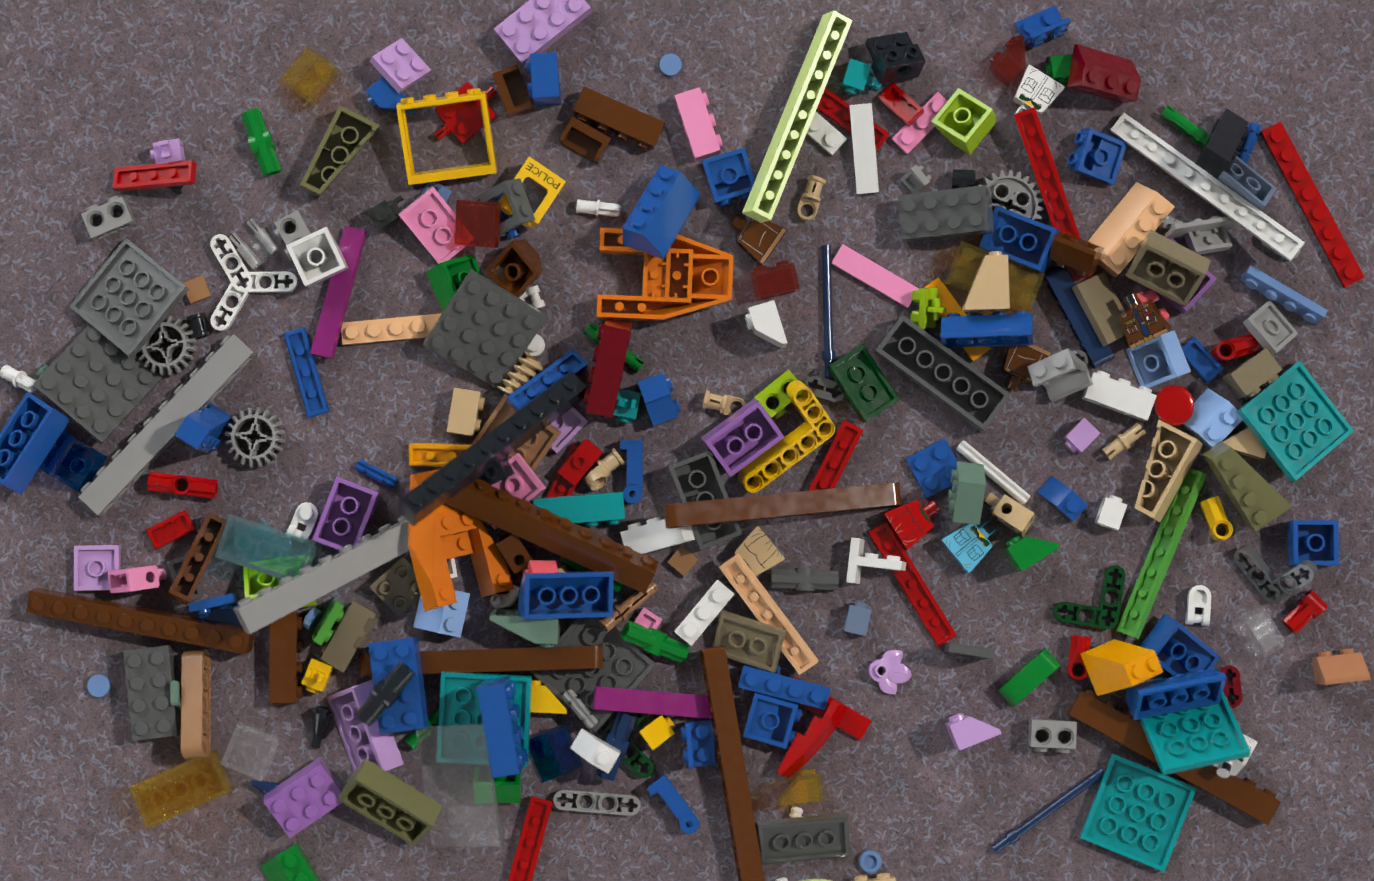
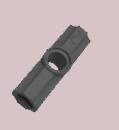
M795 568V570L771 569V588H788L797 591H815V589L835 591L839 587V571L815 570V568Z

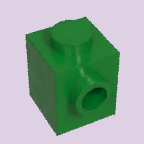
M1073 54L1050 56L1048 63H1045V74L1061 85L1068 84Z

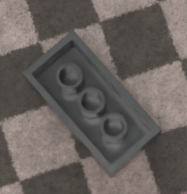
M986 185L898 195L901 240L907 243L994 233L991 189Z
M710 450L668 466L682 503L729 498ZM738 522L691 526L700 551L742 535Z
M173 645L123 651L132 741L181 735L180 709L171 705L170 683L174 680L177 681Z

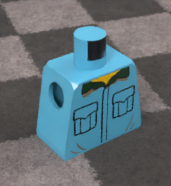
M988 520L979 528L975 524H967L942 538L940 542L966 573H970L992 548V544L987 538L996 529Z

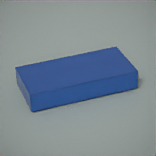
M1195 336L1181 347L1187 363L1206 384H1209L1224 370Z

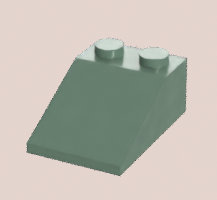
M493 608L490 614V621L535 644H540V647H554V644H558L560 638V618L523 619L518 615V609Z

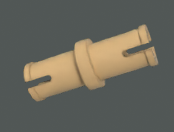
M1136 422L1135 425L1123 434L1119 433L1114 441L1101 450L1109 460H1112L1113 457L1125 448L1128 450L1131 447L1130 444L1146 434V432Z

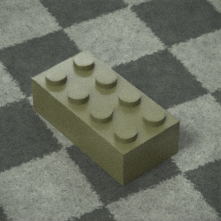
M367 759L363 761L347 780L338 798L342 803L413 846L434 826L443 807L433 798L424 795L415 787L406 784L395 775L388 773L376 763L370 762Z

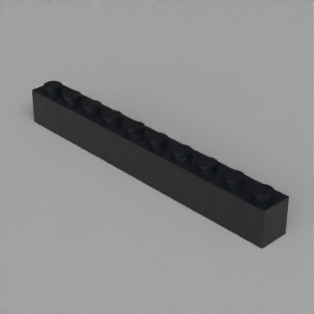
M571 371L401 497L398 511L414 527L582 401L587 386Z

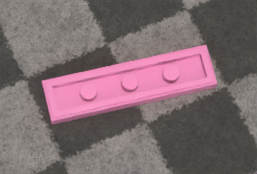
M842 244L831 263L907 309L912 302V291L919 290V288Z

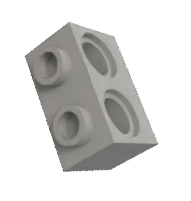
M111 197L106 200L107 203L101 206L98 204L86 208V212L81 214L91 239L98 241L136 224L128 202L124 197ZM117 208H123L122 216L115 218L114 211ZM102 216V224L94 227V219Z
M298 210L274 222L277 227L274 232L280 242L284 240L286 245L311 234ZM291 223L295 224V232L287 234L285 232L286 226ZM284 249L287 257L290 261H292L288 249Z
M1029 719L1028 746L1034 747V751L1047 752V748H1056V752L1070 753V749H1076V721ZM1040 729L1045 730L1047 735L1046 739L1042 742L1036 740V732ZM1063 730H1066L1069 734V739L1065 743H1061L1058 739L1059 733Z

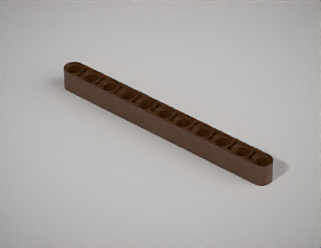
M885 483L663 505L666 529L887 508L901 506L902 501L899 483Z
M603 645L420 651L422 674L441 673L442 671L466 673L603 668ZM359 653L360 676H372L370 653Z
M723 645L701 649L700 658L738 881H765L726 651Z

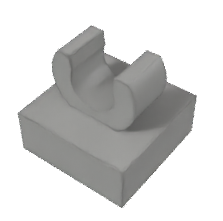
M913 166L900 178L912 194L919 193L930 182L931 176L928 175L926 177L921 171L924 168L923 166Z

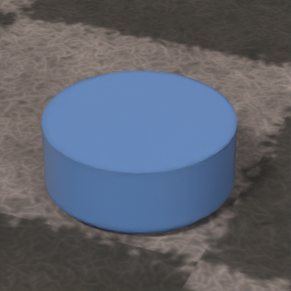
M666 54L661 58L660 70L665 76L673 77L681 71L682 62L677 55Z
M316 607L312 608L305 616L302 623L303 626L308 630H312L323 612Z
M94 675L88 681V691L95 697H103L110 692L111 681L105 675Z
M866 850L860 855L859 865L863 871L874 873L880 869L882 859L876 851Z

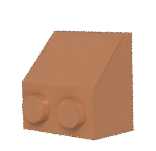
M1354 648L1341 649L1340 654L1332 655L1331 651L1318 652V657H1312L1315 684L1330 685L1371 680L1362 653L1354 652Z

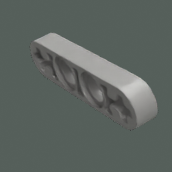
M562 789L557 791L553 798L554 805L558 809L567 811L632 816L637 814L641 808L639 798L629 794ZM562 793H565L567 798H574L573 794H578L576 798L577 808L572 807L573 802H566L565 806H561V802L557 801V797H561ZM583 795H589L592 798L593 803L589 808H584L580 805L579 800ZM606 797H611L615 801V806L611 810H607L602 806V800ZM618 797L623 798L621 803H628L629 799H634L633 802L637 804V808H633V811L630 812L628 807L621 806L622 811H617Z

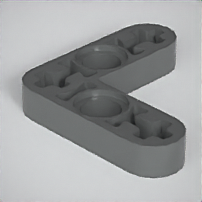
M1249 545L1241 546L1234 554L1236 564L1268 603L1274 604L1310 583L1318 573V568L1312 561L1304 560L1276 577L1253 547ZM1246 554H1247V555L1249 556V558H1245V559H1244V558L1242 557V555H1246ZM1308 569L1310 573H1306L1300 578L1299 574L1303 570ZM1254 570L1262 571L1264 579L1257 578ZM1284 578H1291L1294 581L1295 586H1288L1285 583ZM1270 590H1275L1277 593L1271 594Z

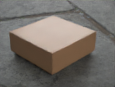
M204 275L183 283L189 288L186 294L191 305L212 297Z
M681 545L667 563L685 576L699 559Z

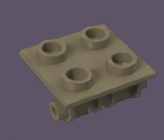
M403 556L369 585L398 617L420 598L414 568Z

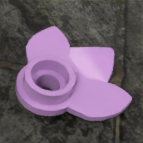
M900 650L886 651L881 659L874 660L869 666V676L872 680L878 682L880 689L884 693L896 694L897 684L908 681L912 676L909 668L901 664L903 652ZM880 666L883 668V673L881 675H879L877 672Z

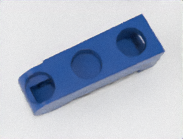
M620 440V450H627V486L623 490V498L626 502L634 504L641 500L643 494V440Z
M662 774L646 787L651 795H654L656 792L659 793L678 818L680 828L684 833L692 834L698 830L699 821L697 816L665 774Z

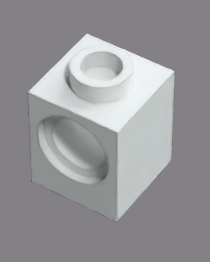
M1110 495L1109 498H1103L1094 523L1114 531L1119 530L1127 504L1122 503L1123 499Z

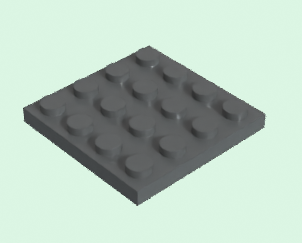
M125 238L70 305V308L133 359L187 293L189 288L129 239Z
M470 269L426 337L423 345L500 390L498 386H503L502 380L509 377L508 371L512 372L514 369L513 364L518 363V358L522 357L524 351H526L546 320L547 315Z
M89 324L32 385L33 388L99 443L103 444L162 380V377L156 372H151L150 367L145 368L144 362L140 361L136 355L133 359Z
M604 617L577 618L559 638L558 644H554V647L603 645V668L530 670V672L570 709V703H566L562 696L566 691L573 690L577 695L576 698H580L590 710V714L594 715L598 720V723L592 728L597 732L615 711L593 709L595 686L636 689L657 665L636 645L621 638L622 633L615 626L609 632H605L599 625V621Z

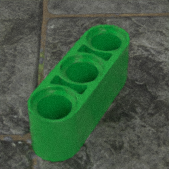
M1044 648L1037 657L1034 656L1022 667L1023 669L1020 672L1017 671L997 691L1011 707H1014L1049 677L1060 664Z

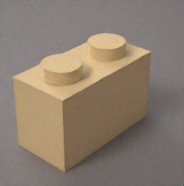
M454 388L447 426L448 433L475 437V433L480 432L481 420L478 419L479 410L483 411L485 398L482 397L481 392Z

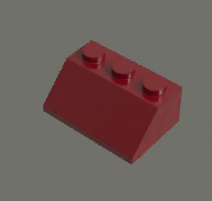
M1074 44L1067 88L1123 104L1137 101L1141 78L1132 60Z

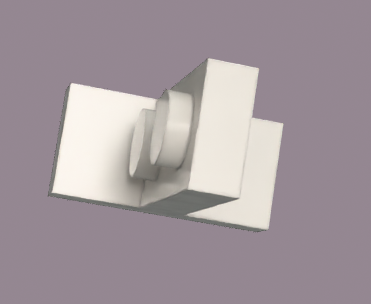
M851 537L846 582L860 584L862 567L898 571L906 570V562L900 561L899 556L887 555V559H878L879 554L865 553V557H863L865 540Z

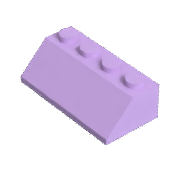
M373 680L327 696L354 772L365 759L376 763L385 771L403 765L401 753L398 750L393 732L379 734L378 719L374 724L368 726L355 714L370 697V692L374 688Z

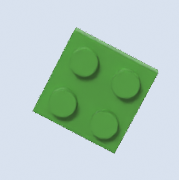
M333 597L311 635L313 641L319 645H322L324 641H329L334 632L332 630L335 621L339 623L345 613L344 605L338 599Z

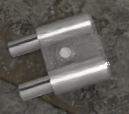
M251 218L249 220L253 225L249 221H247V224L255 234L245 242L235 232L232 233L234 237L232 235L229 237L238 247L236 249L237 252L254 271L280 251L281 248L265 228H260Z

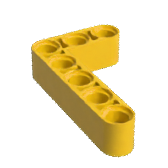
M794 380L790 382L786 393L805 422L739 471L738 480L750 493H756L834 435V423L813 392L802 381ZM803 390L802 394L796 397L797 392ZM814 406L813 411L808 413V410ZM825 423V426L819 430L821 424ZM808 436L807 440L801 443L802 439ZM790 450L786 456H783L785 451ZM772 463L771 467L765 470L766 466ZM754 477L752 482L747 483L749 478Z

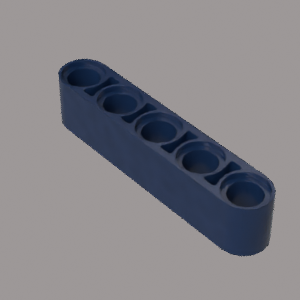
M1056 266L1046 271L1045 274L1043 273V280L1048 282L1049 285L1047 287L1054 300H1058V307L1065 320H1069V327L1075 338L1080 340L1081 343L1079 345L1083 352L1087 354L1088 359L1090 358L1092 368L1096 369L1113 360L1114 354L1110 346H1102L1072 290L1075 283L1068 270Z

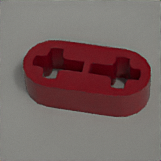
M1226 665L1220 668L1219 671L1226 674L1227 669H1229L1231 673H1234V677L1230 679L1231 685H1228V679L1226 678L1223 692L1225 696H1229V688L1232 689V694L1236 695L1237 699L1233 700V704L1230 701L1228 703L1231 708H1235L1242 702L1240 674L1236 667Z

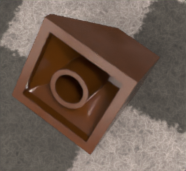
M526 239L513 240L485 271L495 284L520 298L541 275L540 256Z

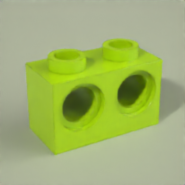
M789 369L754 397V399L761 403L771 419L774 416L776 419H779L787 412L785 407L792 402L783 390L785 384L797 380ZM803 390L798 391L796 397L800 396ZM768 398H776L779 406L776 409L768 408L766 405Z

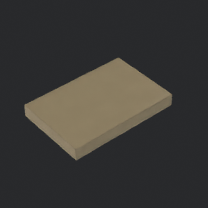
M1104 272L1072 287L1103 347L1126 336L1120 314L1125 310Z
M722 610L713 647L723 645L728 659L775 673L786 630Z

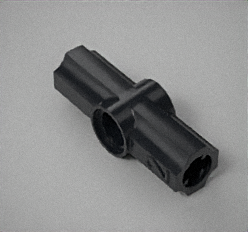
M400 661L390 674L372 689L370 697L356 711L357 717L368 726L374 724L384 710L389 709L401 695L400 692L416 675L413 670Z

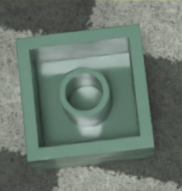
M957 462L956 470L951 471L950 483H952V488L948 490V513H952L953 522L980 525L986 488L984 464Z

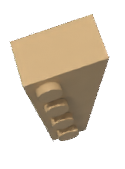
M1158 420L1157 432L1151 445L1150 458L1147 460L1144 480L1141 482L1135 504L1136 510L1161 522L1203 446L1198 439Z

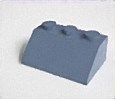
M1236 156L1227 173L1222 172L1216 179L1256 208L1262 210L1277 188Z

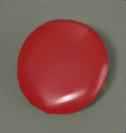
M1169 385L1158 392L1154 402L1155 412L1163 422L1171 426L1181 425L1187 422L1193 414V397L1186 388L1180 385Z

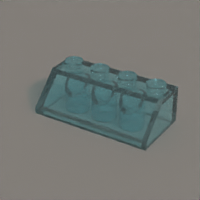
M229 514L215 557L280 579L289 575L293 578L300 574L298 570L312 565L319 542L242 516Z

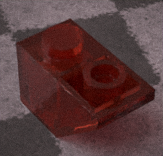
M1022 34L1018 38L1013 36L1005 44L1007 49L1002 54L998 51L989 60L992 64L988 69L1006 87L1025 69V37Z

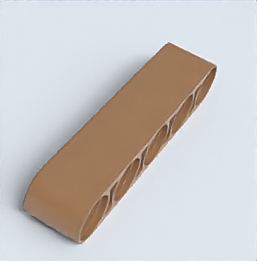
M207 649L184 651L182 654L181 753L184 759L208 757L211 745V656Z

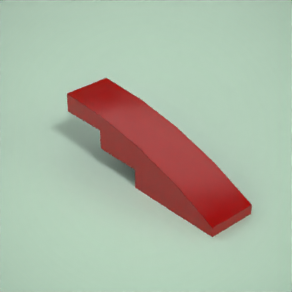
M832 699L823 719L814 716L805 735L796 733L777 773L790 778L801 769L825 744L838 726L848 707Z

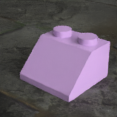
M961 713L949 717L950 722L945 723L953 745L959 751L1002 734L1000 729L970 716H964Z

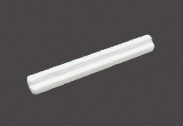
M962 441L957 446L956 450L971 463L984 464L985 474L1020 504L1023 505L1029 500L1030 495L966 441Z

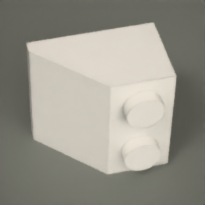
M328 227L286 245L305 287H311L349 269Z
M772 300L749 307L745 315L748 330L752 329L753 333L781 349L785 348L787 340L775 301Z

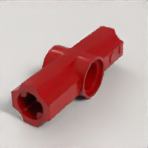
M150 471L148 476V491L216 499L218 492V480L152 471ZM182 479L188 482V487L184 491H180L178 488V483Z

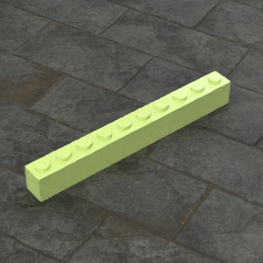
M834 10L824 14L821 18L742 211V214L760 223L772 220L852 23L851 19Z

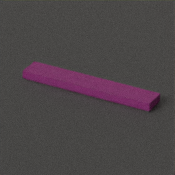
M344 226L339 248L349 269L330 278L310 352L312 355L329 359L334 358L367 235L366 230Z
M595 686L593 709L711 719L707 695Z

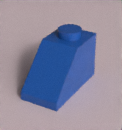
M381 77L366 90L369 95L367 101L374 109L379 107L383 112L397 113V103H400L402 98H406L402 92L398 93L384 77ZM408 109L405 111L407 114H414L416 112V109Z
M1053 476L1037 491L1040 496L1069 522H1073L1088 506L1072 489Z

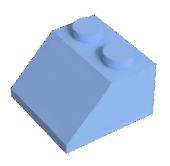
M1175 330L1162 334L1135 348L1126 349L1140 386L1151 388L1191 372Z
M1207 388L1194 402V411L1190 419L1182 425L1209 450L1219 442H1222L1242 421V418L1229 401Z
M454 590L457 603L429 611H424L420 595L413 627L461 638L470 593Z

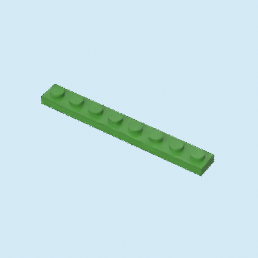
M1190 468L1163 516L1117 627V632L1139 640L1207 476L1205 473Z

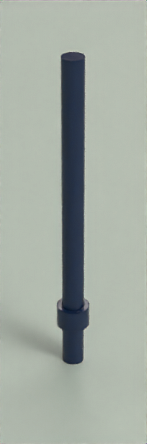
M822 245L824 351H822V360L825 361V378H833L827 370V367L836 360L835 351H833L831 245Z
M1099 768L1015 830L1011 829L1006 832L1005 837L992 845L993 850L998 853L1009 844H1015L1020 840V836L1100 780L1105 772L1102 768Z

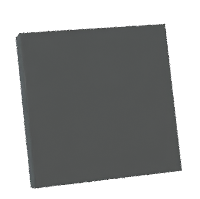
M945 643L944 651L989 659L994 657L992 649Z

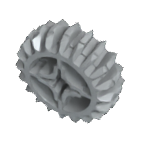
M168 316L167 322L164 320L138 352L144 353L138 359L140 361L147 360L144 363L145 368L152 366L151 372L153 373L159 369L161 376L165 375L167 369L168 374L172 376L174 374L173 368L178 373H181V364L186 368L189 367L185 360L187 358L192 361L194 360V357L189 355V352H196L197 349L190 347V344L197 343V340L189 339L193 331L185 332L189 328L187 323L181 325L182 320L180 318H177L174 322L173 316ZM167 328L176 329L181 334L182 340L171 339ZM160 330L159 339L149 345L153 335ZM166 339L171 344V346L167 347V351L160 348L162 345H165ZM183 346L180 356L172 361L174 351ZM150 352H161L165 363L156 362Z
M257 407L255 414L252 408H248L247 416L244 411H239L241 419L239 420V418L233 416L232 419L236 424H227V427L232 429V433L225 432V436L231 437V440L225 441V444L233 445V447L228 449V453L237 452L233 459L237 461L242 457L241 465H245L249 460V467L251 468L254 467L255 461H257L258 467H263L262 460H265L268 465L271 464L269 456L277 459L278 455L274 451H283V448L279 447L278 443L286 442L285 439L279 438V435L285 434V430H278L283 425L282 422L274 424L277 416L272 415L268 418L270 411L265 410L262 415V409ZM254 420L249 431L239 432L245 423ZM261 420L270 426L272 436L262 433ZM255 432H258L257 435L266 439L256 440L253 444V440L245 436L255 435ZM238 439L248 442L249 455L241 450ZM271 443L264 453L257 455L261 444Z

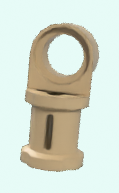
M814 175L807 176L808 183L805 193H802L797 208V215L803 221H811L815 218L821 201L820 193L823 185H826V180ZM804 205L811 206L813 214L809 217L803 216L801 207Z
M706 390L702 409L708 408L720 411V414L731 416L734 414L730 410V405L733 402H740L742 406L746 405V403L738 397L726 394L724 396L716 395Z
M615 448L602 460L598 459L596 461L598 466L586 475L585 483L592 491L602 488L607 482V477L611 475L610 472L620 465L624 466L626 464Z

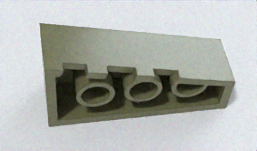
M339 105L300 183V188L321 197L380 129V125Z
M1219 442L1202 454L1240 518L1248 528L1256 532L1292 507L1232 447Z

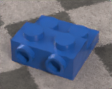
M1092 128L1081 129L1074 139V143L1077 144L1075 152L1071 153L1068 158L1069 171L1085 178H1093L1108 185H1115L1127 143Z
M745 147L702 160L715 205L720 204V207L732 205V200L741 198L742 201L748 199L755 180Z
M755 692L743 737L786 749L788 743H792L796 731H793L792 728L794 722H799L802 710L798 709L799 703Z

